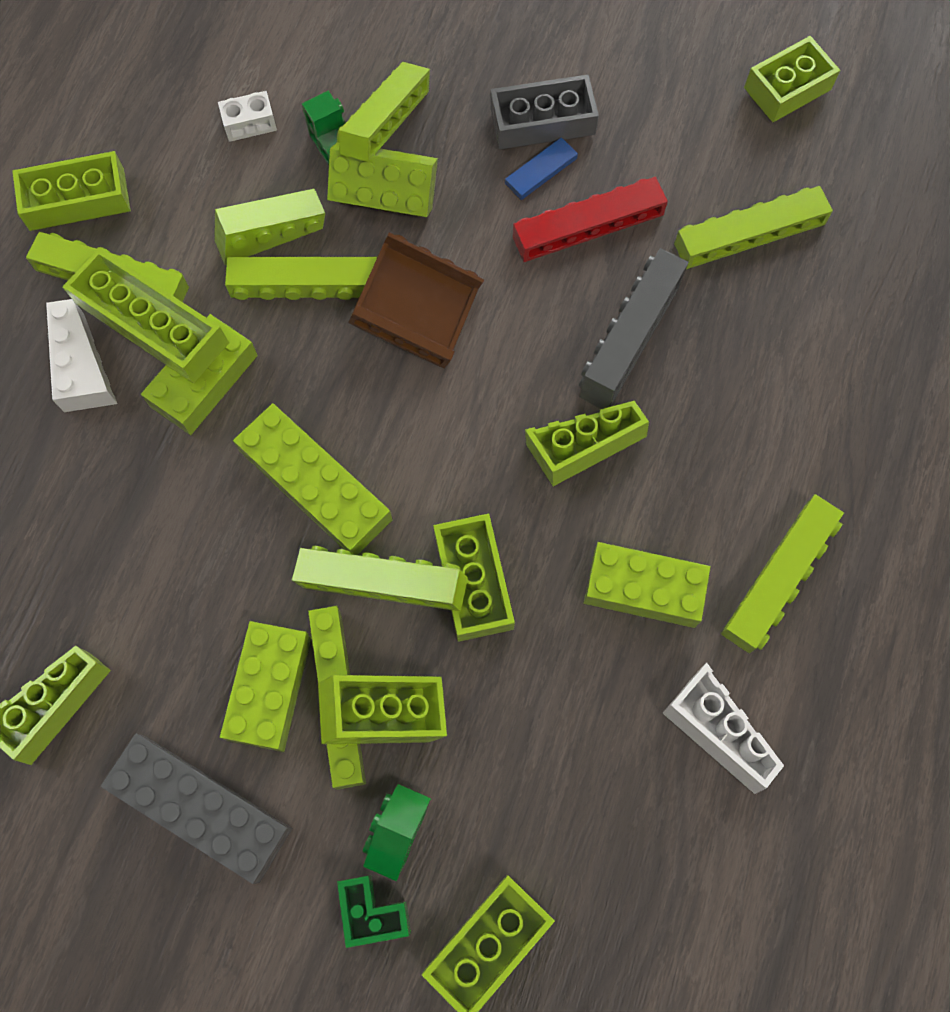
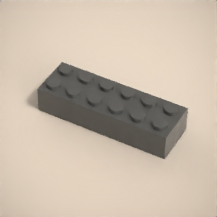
M661 248L655 257L650 256L643 269L645 270L643 276H638L632 286L631 291L633 292L630 298L625 297L620 306L618 318H613L606 331L608 334L605 340L601 339L594 351L596 355L593 361H588L582 370L581 375L583 377L579 383V387L582 388L580 393L581 399L601 409L612 406L679 290L689 263L688 261Z
M137 733L100 786L252 884L261 882L293 829L148 737Z

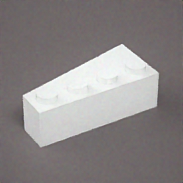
M72 299L46 303L52 400L63 412L117 404L82 310Z
M706 663L686 684L663 714L749 790L756 794L770 785L784 765L761 734L756 733L747 721L749 718L742 709H738L729 697L730 693L723 684L720 685L712 674L713 670Z

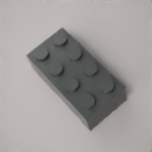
M589 75L494 88L490 92V110L499 149L557 141L561 137L565 140L596 135L599 115Z

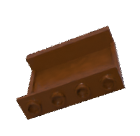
M389 232L348 323L445 369L452 360L455 352L453 351L477 291L483 284L484 279L478 277L471 270H464L456 266L449 259L440 258L432 254L425 247H418L408 242L401 235H394Z

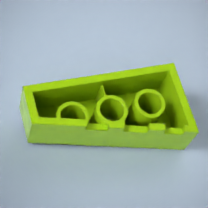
M315 189L215 209V243L224 265H227V257H249L323 229L325 211Z
M631 401L601 409L599 413L586 416V414L575 416L573 420L561 423L559 421L548 423V426L535 429L533 427L525 429L526 445L552 486H555L646 438L649 421L636 402Z
M78 646L73 647L47 667L43 675L35 681L30 680L22 686V691L9 701L4 700L0 703V748L13 760L32 765L111 670L89 652Z

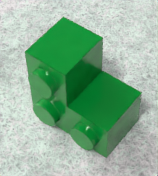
M328 90L303 102L302 108L308 134L329 165L330 148L337 143L338 130L346 122L342 117L344 109L338 98L334 99Z
M399 784L392 795L386 794L380 811L383 813L382 815L376 813L369 829L374 835H369L362 851L367 854L363 867L397 882L407 861L416 834L424 820L431 798Z
M372 875L337 881L346 948L410 936L411 930L407 902L376 907Z

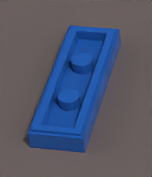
M561 137L505 179V184L522 200L575 161L578 153Z

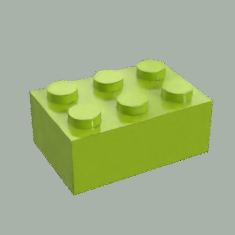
M808 36L752 67L744 89L768 118L775 122L829 92L839 75L840 69L815 40Z

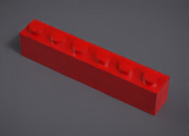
M656 176L649 179H640L634 184L625 187L619 186L610 192L601 195L595 194L586 200L571 202L565 207L547 210L541 215L532 218H522L513 224V239L523 262H527L661 217L665 213L668 200Z

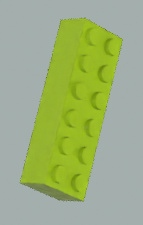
M100 248L92 254L63 286V289L76 305L192 383L199 379L229 344L220 326Z
M272 403L233 440L244 457L344 550L358 555L392 521L390 510L275 404Z

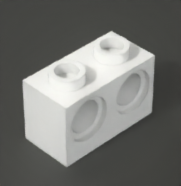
M267 91L218 102L229 142L277 131Z

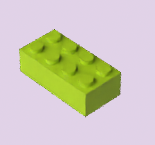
M337 142L330 148L327 200L427 217L433 208L438 158L379 149L372 159L366 162L341 155L339 143Z
M115 151L12 170L18 215L29 231L131 211L124 168Z
M209 314L207 319L220 326L229 344L199 379L192 383L165 365L141 393L149 407L189 435L193 434L258 356L250 340L211 314Z
M484 514L433 525L441 566L444 563L457 565L468 577L461 611L451 610L458 642L514 630L515 621L490 515Z
M597 542L584 604L695 628L702 621L711 566Z
M249 622L220 738L230 742L280 752L285 751L311 642V637L307 632Z
M332 675L318 683L321 744L432 742L447 736L442 677Z
M506 875L425 968L422 976L457 1012H478L555 920L517 883Z

